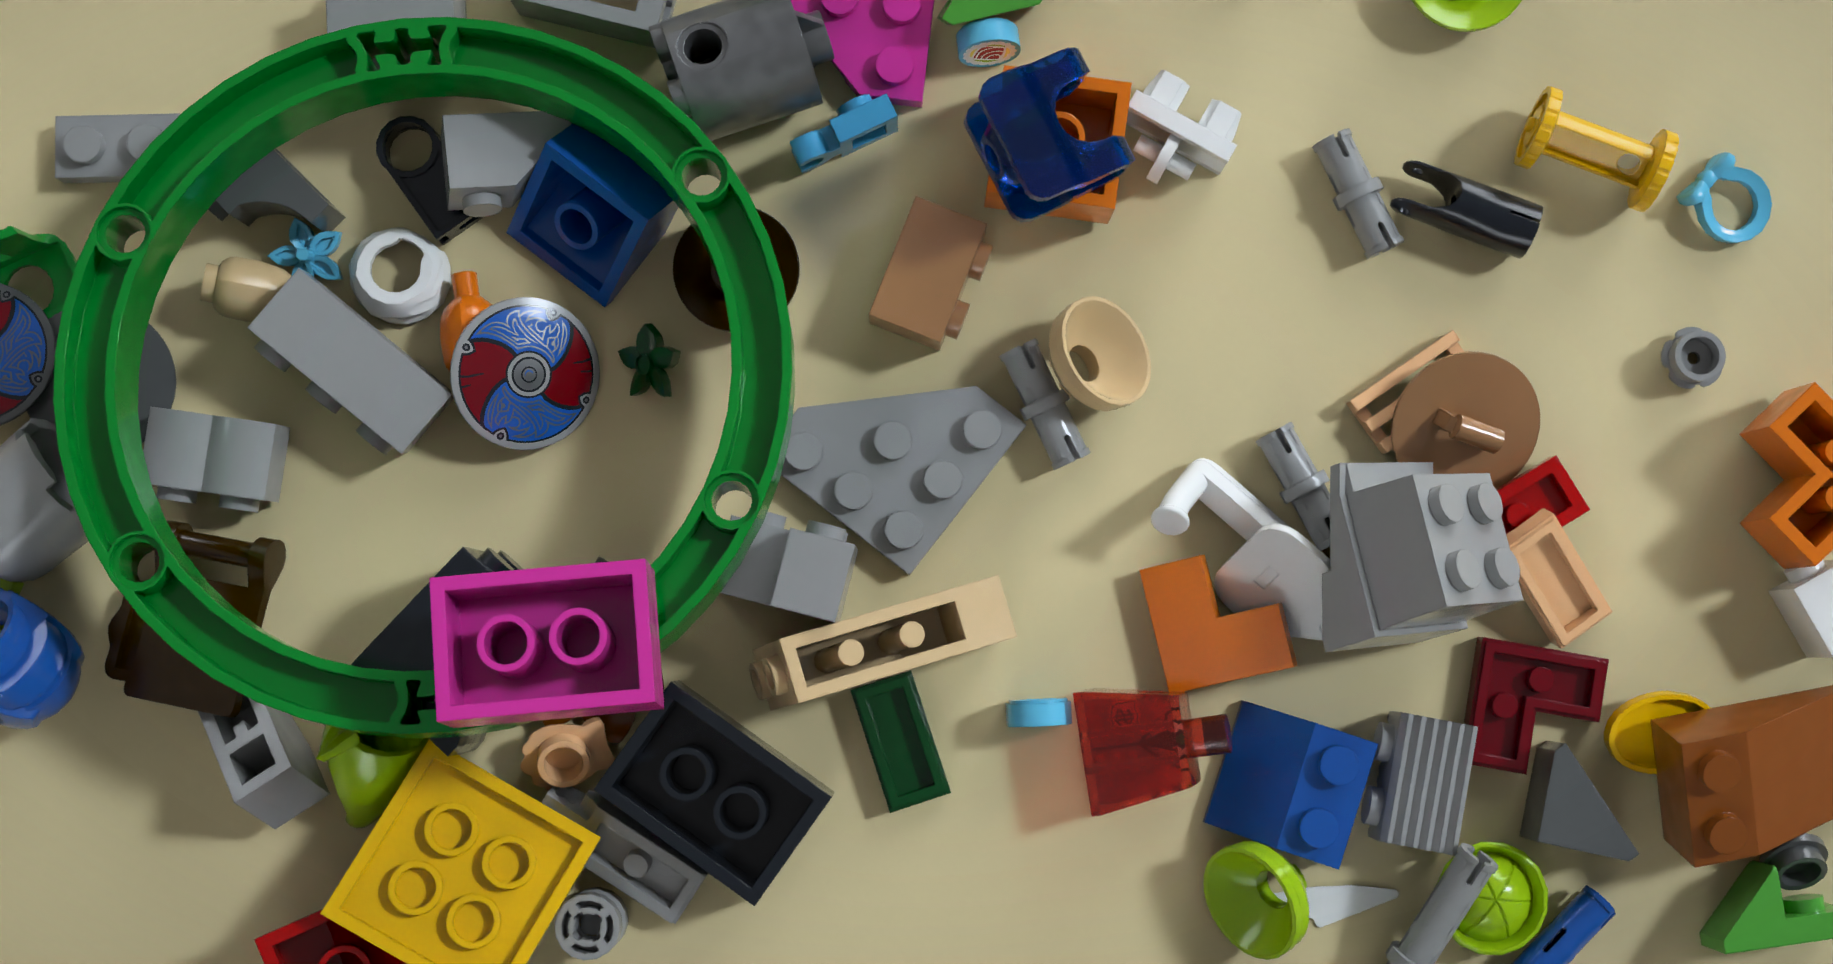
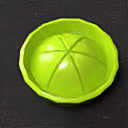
M1504 842L1476 843L1472 845L1475 848L1473 855L1476 856L1479 850H1481L1498 864V869L1495 874L1491 875L1452 938L1460 946L1481 955H1504L1524 947L1539 932L1548 911V888L1540 868L1524 851ZM1451 858V859L1445 864V866H1444V868H1443V871H1442V873H1441V875H1440V877H1439V880L1441 879V877L1443 876L1444 872L1446 871V869L1448 868V866H1449L1450 863L1452 862L1453 858Z

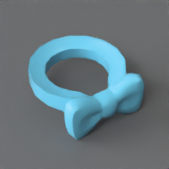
M1724 152L1714 155L1706 164L1705 169L1697 175L1695 181L1681 191L1676 198L1684 206L1694 205L1698 222L1706 234L1716 241L1731 244L1751 240L1762 232L1770 218L1772 202L1770 191L1763 179L1752 170L1735 167V156ZM1718 179L1742 184L1747 188L1752 197L1753 209L1751 217L1740 229H1726L1714 217L1712 197L1709 191Z

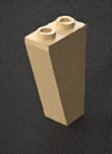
M999 575L775 640L753 649L756 662L750 663L749 671L756 695L760 700L767 699L771 711L1017 637Z

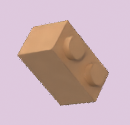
M915 196L870 309V324L938 351L941 349L945 336L957 340L970 307L969 303L960 300L969 277L977 281L981 280L993 249V245L983 242L987 223Z

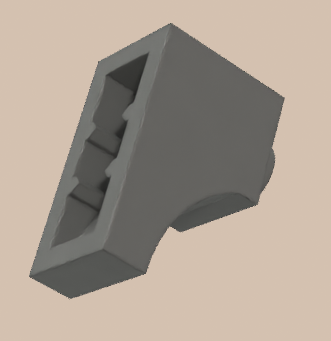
M277 148L246 170L208 209L221 221L230 214L248 227L257 218L283 214L307 220L322 231H333L346 218Z

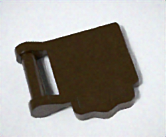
M167 520L168 525L188 557L247 567L248 587L208 579L206 581L238 612L262 628L270 593L284 568L286 560L285 544L281 540L259 537L253 543L194 532L192 526L188 523ZM155 551V573L158 570L160 559L157 551ZM123 596L120 609L108 625L110 648L105 661V673L107 676L115 680L125 681L124 693L129 697L229 718L236 717L240 712L244 695L211 678L173 650L139 617Z

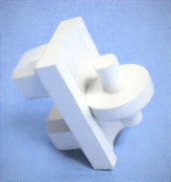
M1161 70L1148 84L1143 93L1136 90L1129 102L1126 124L1143 133L1133 151L1154 162L1146 179L1157 184L1165 169L1188 181L1197 164L1220 175L1237 147L1232 140L1237 131L1242 115L1241 112L1220 100L1212 99L1199 123L1178 113L1177 109L1190 86L1184 80L1166 70Z

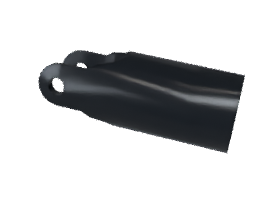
M1411 160L1403 164L1402 169L1407 175L1433 185L1444 197L1445 206L1431 207L1406 198H1394L1391 200L1390 206L1395 212L1519 259L1526 254L1540 225L1539 222L1543 214L1542 205L1420 161Z

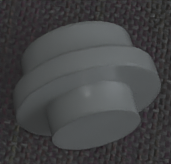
M1804 833L1761 854L1759 862L1775 865L1782 889L1801 890L1815 885L1825 877L1828 871L1826 864L1828 850L1820 837Z

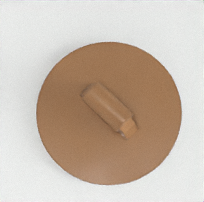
M1469 351L1440 358L1415 375L1397 402L1391 425L1392 447L1397 462H1433V474L1490 473L1493 486L1497 489L1511 481L1523 469L1533 453L1540 430V408L1537 395L1527 377L1516 366L1499 356Z

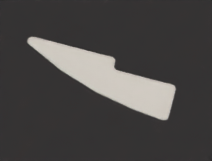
M1357 885L1306 888L1309 901V918L1315 921L1317 927H1324L1396 899L1399 896V892L1396 889ZM1284 892L1274 893L1279 899L1287 902Z

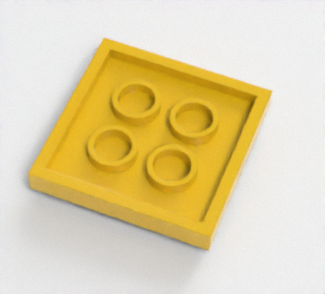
M429 739L320 914L406 964H527L601 837L460 755L447 756Z

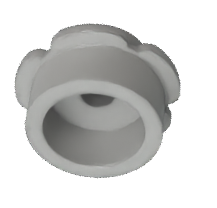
M1686 327L1678 330L1675 333V338L1667 341L1661 352L1662 365L1670 371L1669 379L1677 386L1685 389L1694 388L1695 385L1706 387L1714 383L1721 375L1726 360L1725 348L1720 339L1714 334L1697 327ZM1689 353L1696 354L1698 359L1696 364L1688 362L1687 356Z

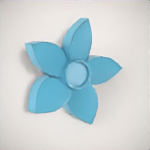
M294 218L289 229V239L293 245L281 246L268 255L278 265L294 266L292 275L300 268L309 272L313 277L316 274L326 280H343L338 265L331 258L327 257L333 254L339 247L342 232L323 231L314 235L310 226L298 218Z

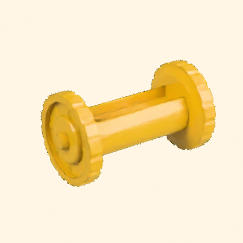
M1547 86L1540 94L1526 120L1517 144L1514 164L1530 169L1540 155L1543 154L1630 187L1627 198L1628 207L1639 212H1645L1649 209L1661 192L1673 167L1678 151L1679 135L1670 130L1662 129L1655 135L1650 144L1561 111L1563 91ZM1630 153L1638 156L1639 162L1632 169H1624L1617 164L1619 158L1625 154Z

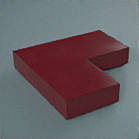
M1477 637L1464 724L1478 727L1472 765L1527 775L1536 712L1600 722L1609 659Z

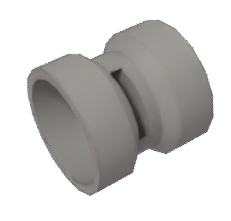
M602 887L587 888L569 899L559 910L555 921L556 939L561 948L571 957L581 960L598 959L607 954L625 935L629 922L628 910L622 898L612 890Z

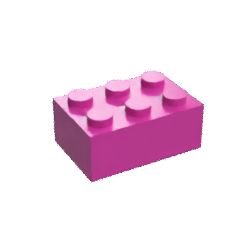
M646 559L429 578L437 722L452 728L664 709L655 571Z

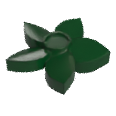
M646 323L637 335L636 346H629L618 351L623 364L630 369H636L631 382L630 396L643 394L652 385L653 389L660 396L671 397V383L664 369L673 368L678 364L681 351L670 346L664 347L661 333L652 323Z

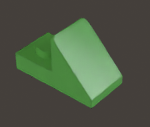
M1752 860L1745 866L1699 932L1701 945L1724 954L1830 940L1833 939V905L1825 903L1822 894H1798L1782 898L1779 875L1775 865Z

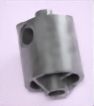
M722 0L649 26L659 60L668 79L667 85L673 103L691 118L711 141L823 104L814 68L818 64L835 59L819 10L807 14L794 10L791 0Z

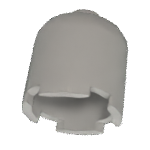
M31 418L0 446V578L10 582L33 581L44 576L88 542L69 495L58 450L56 425L44 419Z

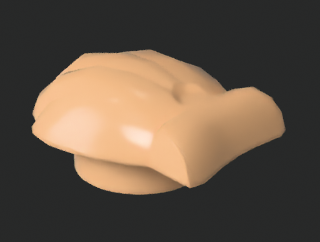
M593 717L586 720L582 725L551 724L534 731L522 747L524 757L521 761L520 769L523 773L532 777L533 784L544 787L548 791L552 786L560 788L574 787L591 777L597 770L609 769L615 758L607 743L603 721L599 717Z

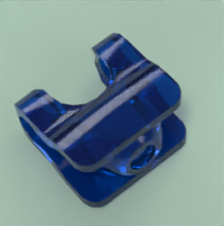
M1075 47L1065 48L1030 64L1012 68L989 78L980 88L979 102L974 103L965 114V128L1009 214L1019 222H1031L1076 198L1103 187L1120 177L1136 160L1126 139L1122 136L1113 135L1103 140L1087 142L1078 140L1066 133L1060 125L1055 112L1056 102L1069 96L1083 82L1085 75L1090 72L1080 50Z

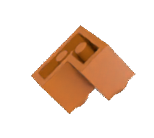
M1816 382L1783 391L1739 434L1783 479L1740 522L1741 526L1783 569L1817 566L1833 550V400Z

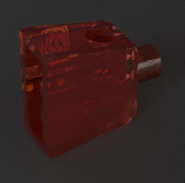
M1091 688L1073 693L1092 817L1108 814L1191 788L1201 781L1198 757L1232 753V735L1227 715L1220 714L1192 718L1189 698L1185 691Z

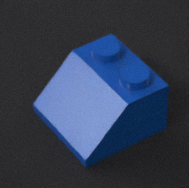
M571 124L545 143L506 233L603 307H606L614 300L666 233L678 206L660 184L630 157L599 136L575 124Z
M1241 700L1231 731L1232 746L1226 747L1203 822L1339 870L1378 743Z

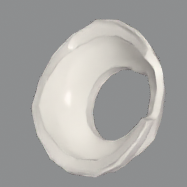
M394 227L372 233L357 246L349 263L350 286L358 302L369 314L388 323L410 325L426 319L444 304L451 286V267L446 253L438 249L424 236L404 227ZM400 241H406L417 246L424 253L417 281L409 289L401 292H388L379 288L372 277V264L376 256L382 250L392 247Z

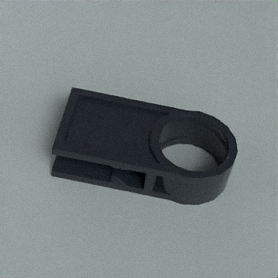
M400 116L389 121L381 129L376 141V154L380 163L390 173L437 241L439 240L442 245H445L483 218L465 215L463 210L448 211L441 137L425 120L415 116ZM408 130H421L429 134L432 140V152L429 160L422 167L413 171H401L393 167L390 160V148L393 141L401 133Z

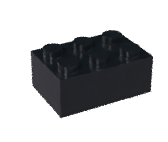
M680 680L671 681L663 692L664 709L649 711L593 790L755 906L830 801L834 791Z

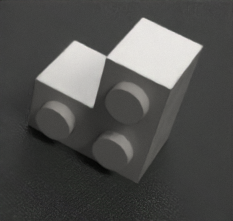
M767 512L765 520L741 565L720 593L834 623L839 622L858 554L856 545L846 542L848 537L846 529L808 520L806 531L794 528L787 530L784 529L787 517ZM731 515L730 521L738 520L741 517Z

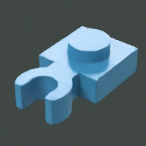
M887 93L873 100L870 94L855 97L836 110L838 116L829 120L830 125L808 132L790 141L791 152L801 172L811 171L839 154L844 157L897 132L898 115Z

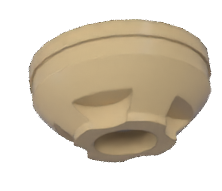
M1095 296L1082 297L1068 305L1054 319L1049 336V363L1059 380L1061 389L1080 403L1101 411H1112L1126 407L1142 397L1147 390L1151 377L1149 350L1138 326L1123 309L1105 298ZM1070 351L1077 353L1084 360L1089 373L1088 381H1084L1078 374L1071 361Z

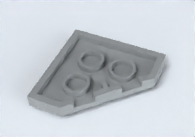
M977 386L799 407L792 417L791 435L781 476L910 576L1025 429L1026 424Z

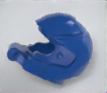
M0 588V625H4L0 632V725L13 729H31L37 727L43 720L57 714L72 699L80 681L81 666L85 656L76 637L60 621L17 593Z

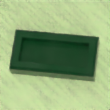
M910 670L850 690L890 813L951 793L912 671Z

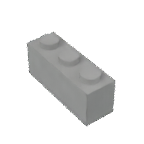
M300 268L297 269L247 327L261 339L254 348L264 358L283 372H286L291 365L312 380L305 390L335 414L342 406L363 422L357 428V433L385 455L392 448H395L401 454L408 453L454 399L452 391L309 272Z

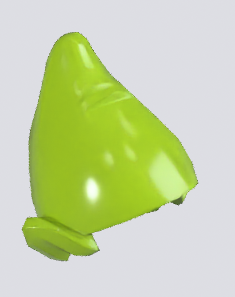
M325 725L323 739L316 759L323 762L327 761L337 794L347 814L346 822L351 827L365 828L381 817L429 738L411 739L367 735Z

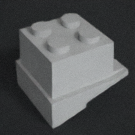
M1433 462L1338 463L1330 466V571L1322 573V640L1325 652L1423 642L1468 629L1467 620L1523 601L1519 585V564L1509 547L1501 517L1503 513L1502 500L1498 491L1493 486L1490 473L1433 474Z

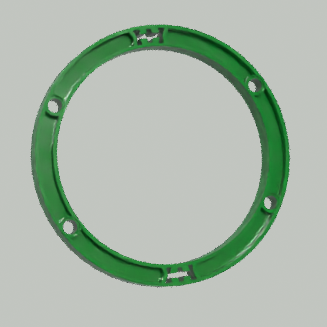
M455 17L400 18L356 25L302 41L264 57L224 80L184 110L159 134L121 179L96 219L83 247L62 308L55 350L53 393L58 450L69 495L85 535L111 581L143 621L173 650L211 678L255 702L298 718L367 735L411 739L464 737L511 729L533 721L463 728L449 727L437 722L435 709L423 710V700L430 703L436 702L434 670L393 671L361 668L339 663L300 651L264 631L228 603L206 581L185 554L164 517L151 485L142 449L138 415L139 369L145 333L156 296L172 261L193 227L214 201L236 179L271 151L308 129L341 115L382 103L425 97L458 96L492 99L543 111L567 120L599 136L636 162L660 184L683 211L701 239L723 290L731 332L732 373L728 411L720 444L704 487L682 526L660 556L651 564L655 571L660 653L678 640L705 612L741 565L765 520L780 481L791 435L795 397L794 341L784 283L770 237L750 195L726 158L691 118L663 93L625 67L570 41L538 30L496 21ZM373 58H376V61L380 66L379 70L373 62ZM701 175H711L720 180L719 186L707 195H695L687 190L689 184ZM145 230V237L141 245L132 252L124 253V246L128 238L138 231ZM729 491H742L752 498L750 510L744 517L738 520H725L716 514L717 502L722 495ZM157 551L160 557L157 572L150 579L140 582L138 565L141 559L146 554Z

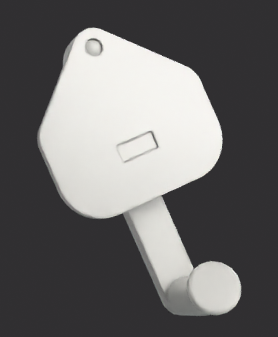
M1205 458L1196 459L1190 463L1168 490L1160 506L1153 511L1151 523L1154 528L1166 535L1182 534L1190 525L1188 512L1199 499L1247 540L1221 566L1215 576V590L1223 604L1233 613L1282 602L1291 637L1322 640V573L1330 571V559L1302 534L1287 525L1218 464Z

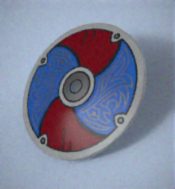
M532 297L506 299L481 311L461 333L455 345L450 365V384L453 398L464 420L486 440L515 450L544 448L570 435L590 412L597 395L600 378V366L596 347L580 320L556 303Z

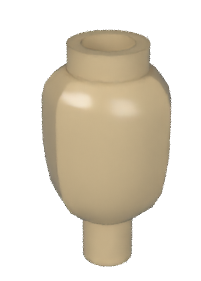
M229 257L223 260L220 265L207 263L200 301L213 303V307L219 315L252 322L290 279L291 275L277 266L241 257Z

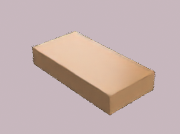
M1543 508L1506 535L1510 550L1515 555L1519 564V585L1522 596L1552 644L1560 649L1564 648L1612 613L1611 608L1554 513Z

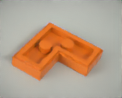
M1205 554L1139 570L1169 694L1297 666L1282 602L1220 616Z

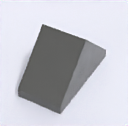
M1545 741L1536 747L1519 836L1537 842L1630 861L1638 856V851L1567 744Z

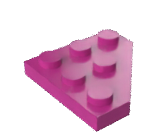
M791 0L794 10L807 14L816 10L820 11L835 59L830 61L842 74L846 84L857 97L870 94L873 100L887 93L892 105L922 108L935 0Z

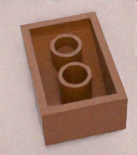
M1833 685L1651 719L1663 837L1694 868L1759 856L1833 820Z

